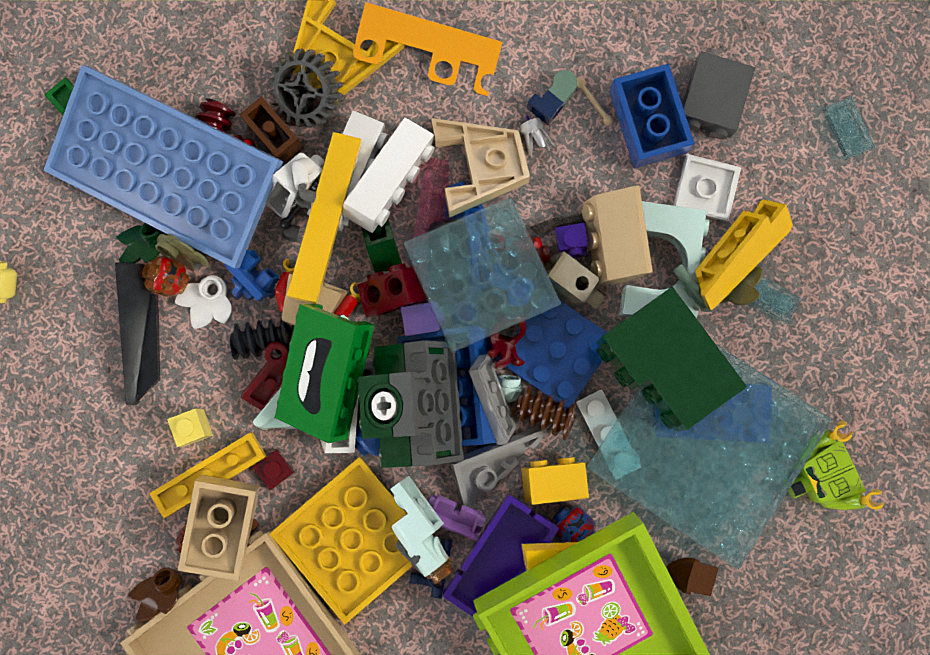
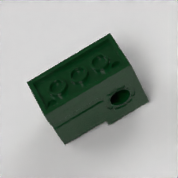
M673 286L604 334L596 342L599 346L596 349L598 355L606 364L610 362L615 368L614 376L623 388L628 386L630 390L642 385L644 388L641 390L642 395L650 405L655 403L661 411L659 415L660 420L669 430L671 428L674 431L690 429L747 388L741 377Z

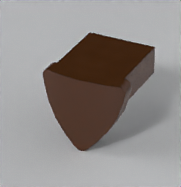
M696 558L677 559L666 567L675 586L683 593L691 594L693 592L711 596L718 567L702 563Z

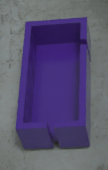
M507 492L477 541H475L462 561L461 569L463 571L457 569L443 590V597L473 617V614L477 612L473 600L527 571L521 544L550 543L559 527L535 510L530 515L529 513L532 509Z

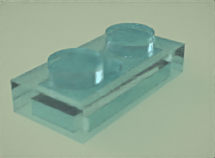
M852 96L829 105L822 110L845 161L875 148Z
M762 275L761 281L755 287L760 297L751 304L787 324L802 298Z

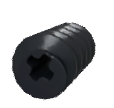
M280 318L279 326L276 327L273 320L269 319L267 328H264L261 320L257 321L256 329H252L250 322H246L244 331H241L239 324L234 323L233 332L230 335V349L233 359L237 360L239 355L243 359H247L250 357L251 352L254 357H260L262 351L265 353L266 346L272 342L283 343L289 352L292 335L290 325H287ZM275 349L277 354H282L280 350Z

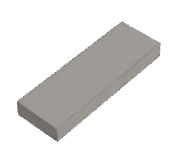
M487 354L479 355L470 368L469 373L497 445H505L516 429V425L511 417L510 409L490 356Z

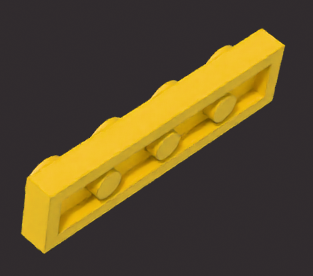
M250 432L149 494L164 519L191 503L195 480L201 475L230 480L267 456L254 433Z

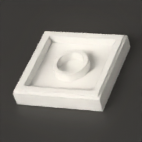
M686 154L673 206L706 210L707 218L728 222L741 167Z

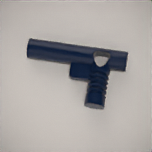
M441 538L440 543L448 557H450L453 540ZM449 558L426 577L421 573L411 572L409 583L432 587L431 597L442 599ZM436 579H442L440 587L435 586L432 582Z

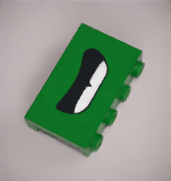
M299 304L274 418L327 443L347 440L358 397V377L363 376L374 324L366 321L353 322L322 310L323 306L320 304Z

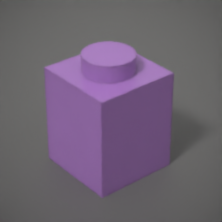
M435 302L401 307L405 336L439 331V325L445 324L442 307L436 308Z

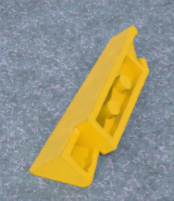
M762 199L754 213L743 211L697 267L695 272L701 289L700 293L709 310H713L790 232L793 223L786 204Z

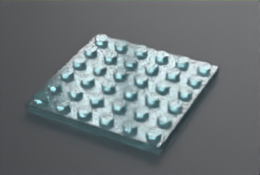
M716 344L747 388L690 429L674 431L673 428L669 430L659 418L661 411L655 403L650 405L641 393V390L644 388L642 385L639 386L588 463L586 469L739 570L833 419Z

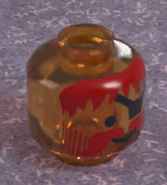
M159 256L152 262H147L142 271L146 288L167 298L182 294L188 285L189 276L186 274L184 265L164 256Z

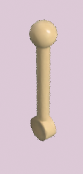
M577 78L576 88L582 90L603 117V123L606 126L612 125L614 123L613 116L608 115L586 88L585 79Z

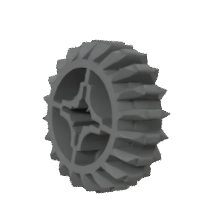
M296 49L295 53L292 51L287 52L285 58H279L276 61L278 67H273L270 70L275 78H270L267 81L274 85V89L269 90L268 94L275 95L276 100L271 105L280 106L278 115L283 116L287 114L286 122L292 123L296 121V126L303 127L306 124L309 128L315 127L316 123L322 125L326 123V119L333 118V110H338L341 107L336 100L342 99L344 96L337 91V88L343 87L344 83L336 81L335 77H338L340 72L338 70L332 72L331 68L334 62H325V55L323 53L316 55L313 49H309L306 52L303 49ZM302 65L297 79L290 80L293 71ZM307 86L308 90L313 92L306 93L307 90H304V87ZM322 97L319 106L314 111H310V105L313 104L314 99Z

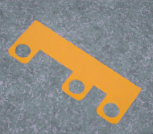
M365 2L353 49V56L357 60L371 64L380 63L386 39L429 51L433 55L428 77L432 81L446 85H453L456 82L461 61L478 65L474 90L478 94L488 96L489 92L481 86V79L486 74L494 75L503 42ZM373 40L377 44L378 52L375 56L365 57L362 55L360 45L363 41ZM446 61L451 64L453 72L449 78L442 79L436 75L435 66L438 62Z

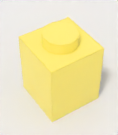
M192 409L167 419L177 447L188 446L213 436L204 409Z

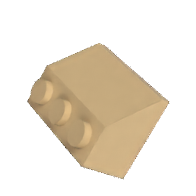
M632 186L594 195L583 202L582 216L587 224V242L592 259L590 270L599 278L596 286L626 283L652 273L640 186Z

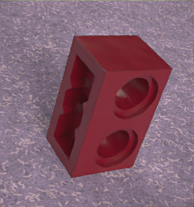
M405 263L394 265L388 268L389 273L377 272L367 276L368 281L357 284L366 318L384 315L399 310L401 307L426 301L427 297L418 266L406 268Z

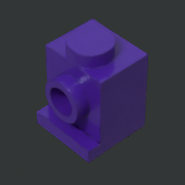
M584 223L555 228L558 253L566 252L572 258L588 256V242Z

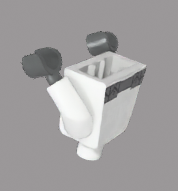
M299 153L273 174V188L266 205L280 216L281 219L287 218L296 205L311 209V203L316 199V192L309 189L316 180H320L325 163L324 160L318 155H313L309 158L304 153ZM291 224L289 229H283L282 237L285 240L296 242L300 226Z

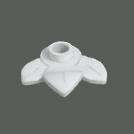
M215 275L203 278L200 283L187 284L180 290L175 299V304L191 308L190 320L194 329L207 326L213 319L225 324L232 310L231 303L226 297L227 285L222 278ZM211 285L218 287V291L214 295H210L208 292Z

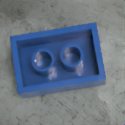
M669 63L613 80L609 93L634 169L684 155L690 151L695 143Z

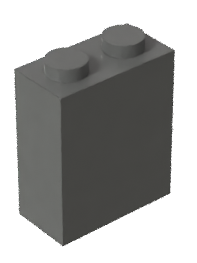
M701 51L695 60L682 103L690 130L699 131L702 129L709 131L710 135L717 139L731 138L738 129L756 67Z

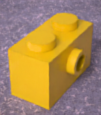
M575 457L558 458V464L548 465L547 460L530 461V467L521 468L524 503L533 505L589 498L585 462H575Z

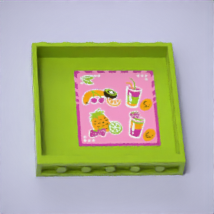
M634 511L473 600L477 611L473 614L474 620L481 632L486 629L490 637L487 638V642L494 655H710L644 523Z

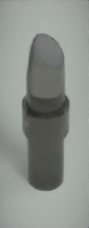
M582 213L566 217H555L552 220L531 226V229L536 234L555 231L556 227L579 223L585 224L586 222L583 219Z

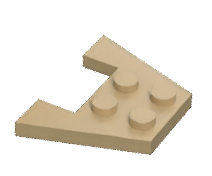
M431 118L435 147L463 144L472 184L445 188L449 218L529 183L530 174L519 130Z

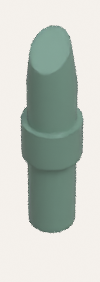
M681 264L672 271L685 287L684 290L689 297H692L697 306L704 312L713 311L706 307L700 293L699 284L693 280L685 267Z

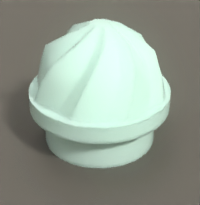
M498 375V380L507 403L517 400L523 390V386L520 384L521 378L514 375Z

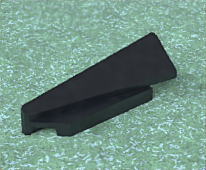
M116 262L115 272L126 405H137L141 398L160 381L158 294H152L155 265Z

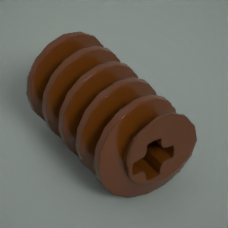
M529 385L520 394L511 417H515L520 412L519 420L525 422L530 417V425L532 427H535L541 421V430L545 432L552 426L553 436H557L563 430V440L566 441L576 419L575 404L572 403L567 409H564V399H561L554 405L552 394L546 400H542L543 391L539 390L533 396L531 395L532 386Z

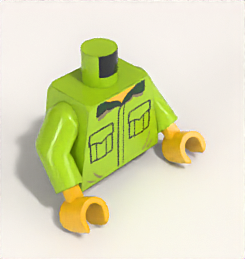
M842 420L836 423L833 431L828 429L808 439L799 453V461L794 464L799 477L786 483L788 492L794 499L807 493L811 502L820 503L824 508L843 511L865 508L866 505L871 509L878 510L884 506L885 502L874 503L871 500L872 495L882 494L881 490L873 489L867 496L862 494L866 489L843 443L851 439L853 431L848 434H842L838 430L846 426V421Z

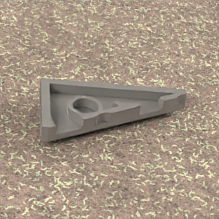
M541 425L511 436L505 445L493 443L464 454V461L450 463L461 505L473 509L472 504L485 491L489 493L499 480L512 471L520 463L517 459L529 447L534 449L541 442L543 436L547 434V431H542Z

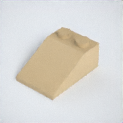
M201 475L195 480L178 571L239 581L255 515L260 485Z

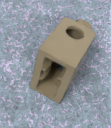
M566 252L552 255L536 278L574 304L586 301L594 308H598L606 297V294L595 287L599 278ZM576 280L582 283L579 290L575 285Z

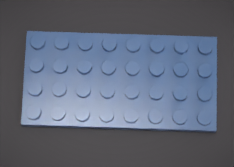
M82 65L43 171L166 234L176 236L182 242L233 268H240L273 188L272 176L281 168L283 161L94 68Z

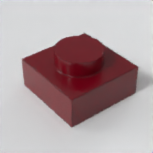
M278 449L253 467L269 490L274 489L295 473Z

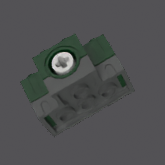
M418 341L373 347L375 375L358 377L359 386L357 394L360 400L361 417L359 424L362 431V439L379 438L381 468L431 466L464 461L455 342Z

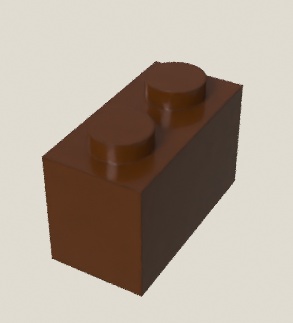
M262 96L239 114L271 154L283 161L282 166L304 149L299 139Z

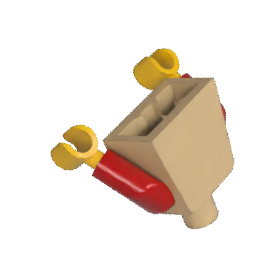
M285 259L283 261L285 272L280 276L275 289L278 309L282 313V320L295 325L299 304L312 303L287 297L294 268H288L290 260ZM323 282L317 304L323 306L322 310L338 316L345 315L348 318L358 302H361L360 294H356L353 291L357 286V282L351 284L349 295L347 296L348 291Z

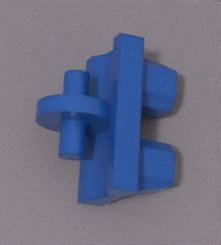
M252 249L246 251L240 268H233L224 263V266L234 275L231 279L235 284L232 294L235 298H241L245 295L249 301L254 298L257 301H261L266 297L272 299L275 296L274 287L280 277L269 268L263 269L259 273L255 267L261 261V257Z

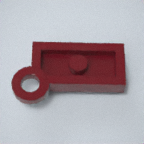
M272 342L266 346L264 357L267 362L241 393L242 399L261 411L282 386L288 349L281 342ZM275 349L282 352V355L278 358L271 355V352Z

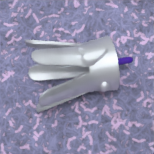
M527 115V121L520 126L521 133L525 136L528 156L533 159V137L539 147H546L549 151L550 148L544 135L554 147L556 145L543 130V123H541L540 118L530 119Z

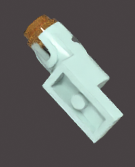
M408 476L390 489L394 494L396 503L408 513L392 525L393 532L398 538L396 548L428 580L432 579L434 584H437L454 570L450 564L452 561L444 551L439 538L432 535L444 523L410 476Z

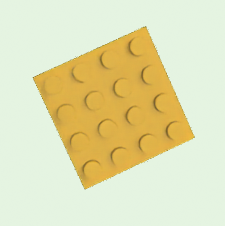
M361 456L270 533L344 625L413 566L396 548L398 538L392 529V525L408 513L396 503L393 494Z

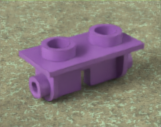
M432 494L429 504L444 523L441 527L477 541L486 516L482 515V511H476L464 505L459 509L456 507L457 502L442 497L441 494H438V496Z

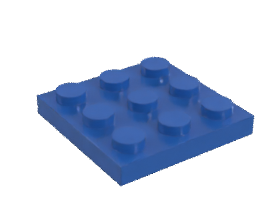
M546 291L525 321L527 328L525 335L515 345L517 355L525 361L524 365L515 366L510 363L506 368L538 390H542L545 395L549 396L552 394L555 402L558 403L561 399H564V408L567 409L575 402L603 361L596 351L599 347L596 342L607 332Z

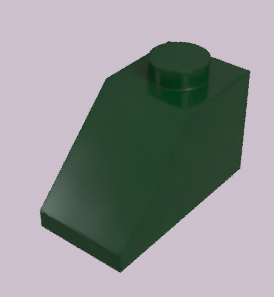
M389 218L382 227L378 225L373 233L361 227L366 249L375 273L387 272L389 267L402 264Z

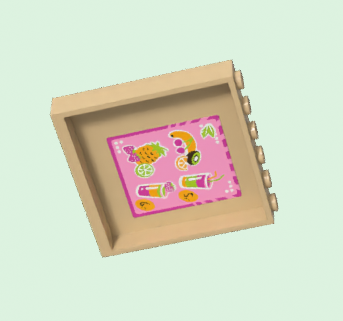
M260 530L249 538V546L246 549L239 581L200 575L199 579L202 582L194 588L189 584L180 590L176 604L167 614L159 611L146 624L143 621L138 622L126 631L129 637L120 643L128 655H361L305 576L270 535L271 530L265 534Z

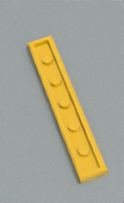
M336 132L332 134L316 191V199L311 208L288 289V298L312 304L318 303L343 213V203L348 195L361 148V138Z

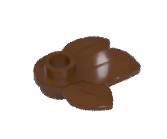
M169 567L162 568L153 577L140 582L131 590L128 596L131 599L141 601L136 615L137 621L149 620L156 616L159 611L167 614L174 607L179 596L177 589L182 581V577L177 570Z

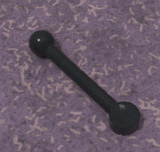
M316 180L309 190L317 191L319 180ZM296 205L287 218L281 219L280 226L283 229H289L291 221L302 207Z

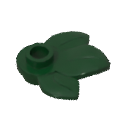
M147 223L142 226L136 225L116 236L119 242L127 245L119 258V262L137 263L142 259L145 263H149L160 254L155 248L157 237L160 234H167Z

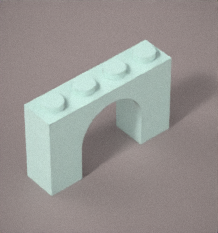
M642 201L647 236L662 238L673 244L680 253L682 265L693 280L699 284L695 270L705 259L706 248L702 247L703 236L706 237L709 230V220L705 219L706 210ZM678 280L673 288L697 319L699 307L692 297H689L684 290L685 287ZM626 285L622 289L619 317H630L668 289L657 290Z

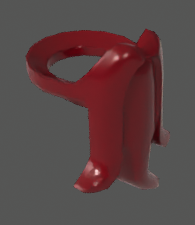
M503 314L497 317L492 324L489 333L491 350L488 351L487 355L491 359H494L496 356L498 357L499 361L496 362L495 369H504L510 363L515 366H522L525 363L517 355L515 347L525 335L527 329L525 320L518 314ZM506 322H516L520 325L519 333L512 338L506 335H499L498 330Z

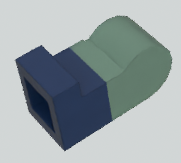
M568 70L559 71L553 78L552 86L542 97L535 93L530 98L527 109L545 124L549 125L575 93L578 81L574 73Z

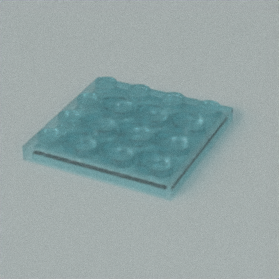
M512 197L403 243L451 353L561 305Z

